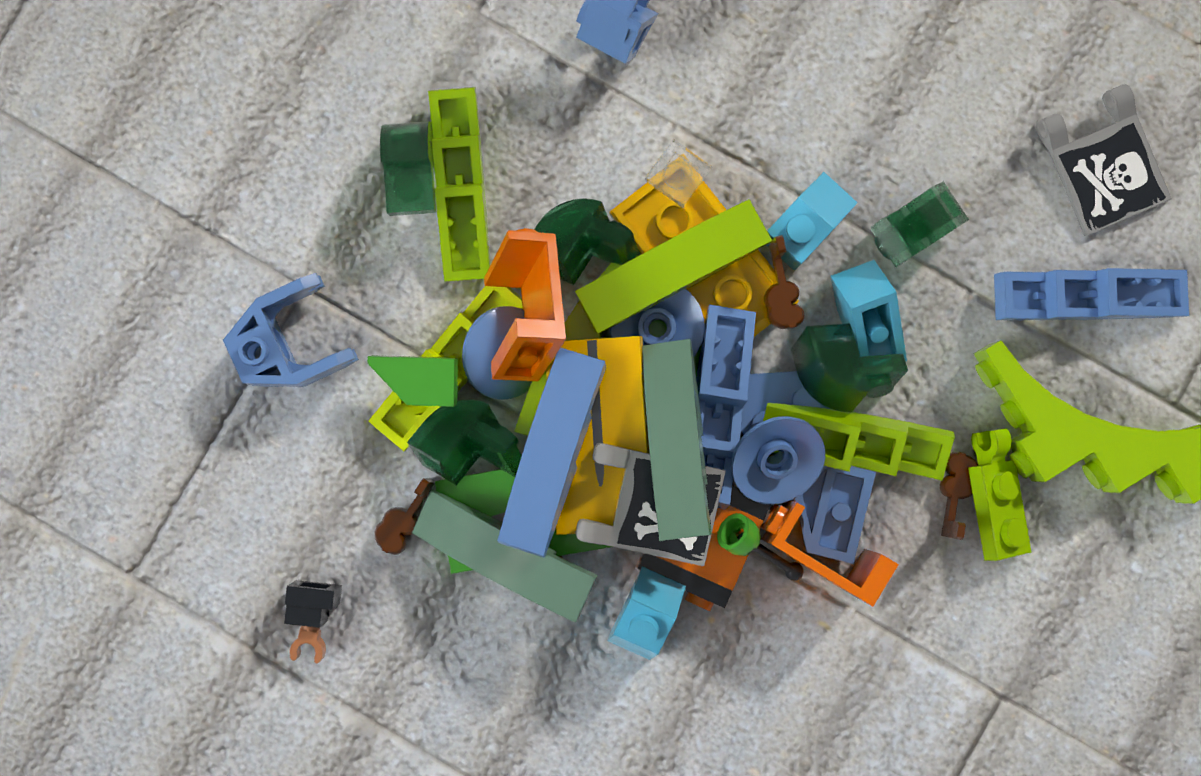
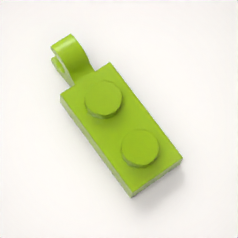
M1007 428L972 433L971 443L977 456L978 466L969 467L968 470L984 561H998L1032 553L1017 468L1013 460L1005 461L1006 454L1011 448L1010 432Z

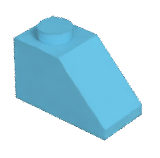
M825 172L767 230L772 240L776 236H783L786 252L781 259L794 271L858 203Z
M872 260L831 275L837 312L862 375L865 377L907 361L897 292L876 261Z
M642 567L607 641L648 660L657 656L677 618L686 586Z

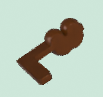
M781 235L774 237L769 245L777 283L771 285L766 290L764 304L767 309V318L774 327L793 329L803 323L805 315L799 305L793 304L799 298L798 286L791 281H786L781 257L785 254L786 247L784 238Z
M950 453L945 470L950 475L945 476L940 482V491L947 497L941 536L959 540L964 538L966 525L965 523L955 522L958 499H966L973 494L968 468L978 466L976 460L966 453Z
M423 478L414 491L417 496L408 510L402 507H394L384 514L382 521L376 526L374 531L375 540L382 548V551L398 555L405 550L407 545L405 536L413 534L412 532L418 520L415 514L435 485V480L432 478Z

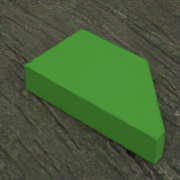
M367 356V364L406 405L457 406L458 358Z

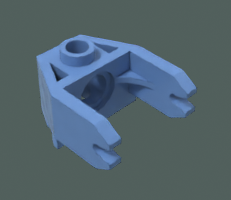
M585 0L576 22L581 24L576 38L626 64L635 58L658 13L647 8L650 0Z
M313 273L301 277L256 298L225 336L223 342L242 383L263 387H305L359 360L355 350L347 348L311 365L296 364L276 316L282 308L325 287L320 275ZM261 346V355L256 359L255 352Z

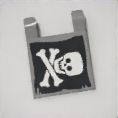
M1122 84L1106 91L1102 96L1107 111L1116 122L1112 125L1070 143L1066 124L1060 114H1053L1039 120L1035 126L1038 136L1052 157L1084 236L1091 235L1172 199L1137 116L1133 92L1127 84Z
M596 443L592 455L593 460L599 464L624 468L625 472L613 525L584 518L579 519L575 531L577 538L588 543L607 545L704 566L711 535L659 541L650 454L605 443ZM705 466L708 483L705 486L712 532L725 470Z

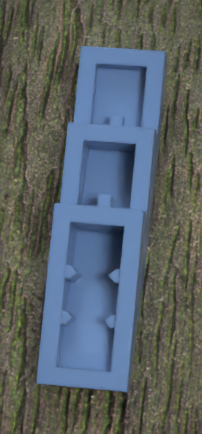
M1106 268L1097 271H1004L994 274L996 320H1102L1189 316L1187 270Z
M709 304L696 381L704 435L701 437L705 466L725 470L717 508L727 509L731 502L733 482L731 460L733 452L740 441L743 407L748 399L756 312Z
M560 348L557 352L526 440L498 536V543L545 558L577 470L576 460L592 419L590 411L606 370L605 361L564 348Z

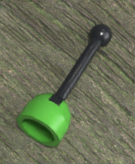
M735 513L728 516L721 523L717 540L722 548L734 555L740 556L749 555L754 550L785 570V574L790 580L796 581L802 578L804 569L800 563H790L760 543V530L751 519L741 513Z

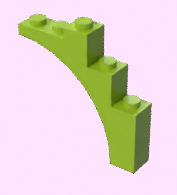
M1001 340L988 344L973 353L979 362L975 365L979 377L988 388L994 387L1004 402L1000 405L1004 417L1015 429L1019 427L1022 431L1021 434L1011 439L1013 453L1009 457L1010 460H1013L1017 472L1023 478L1029 477L1032 482H1046L1083 459L1086 464L1082 466L1086 478L1096 489L1101 488L1103 492L1120 493L1156 471L1158 475L1155 476V482L1168 499H1174L1175 503L1195 504L1201 500V424L1179 430L1166 431L1120 426L1085 414L1052 395L1022 368Z

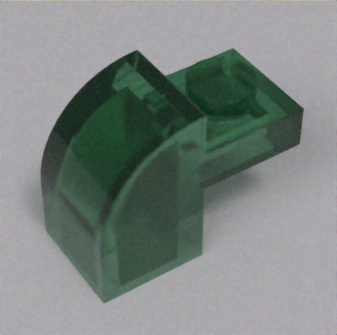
M430 121L383 124L381 126L380 162L384 167L386 212L389 216L436 213L435 171L431 142L433 134Z
M943 181L929 188L899 210L879 220L871 226L870 230L875 236L874 241L881 254L891 260L895 267H898L967 222L969 218Z
M582 198L561 203L547 212L534 229L539 233H552L556 235L560 280L572 285L576 283L593 256L606 262L620 265L640 256L632 231L622 223L610 221L603 203L598 200Z
M850 323L807 326L791 347L797 374L805 390L816 401L836 411L853 412L866 396L877 398L889 394L908 371L903 354L860 357Z
M478 400L457 401V406H442L428 416L407 441L424 467L456 486L479 457L514 477L522 457L517 447L519 443L518 438L507 428L500 425L489 404Z

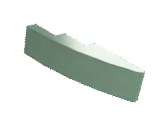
M691 339L643 345L647 428L659 541L711 535L705 486L708 483L701 437L704 435Z
M430 490L412 532L414 535L490 580L576 623L596 581L597 574L556 556L557 551L548 548L546 556L543 558L498 543L497 540L502 521L436 490Z

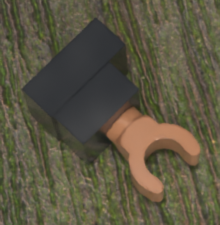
M295 580L287 585L284 624L301 626L298 638L290 648V658L292 661L300 657L301 646L305 643L311 644L314 647L315 663H319L325 657L326 644L321 638L320 627L328 621L329 610H333L340 604L342 585Z

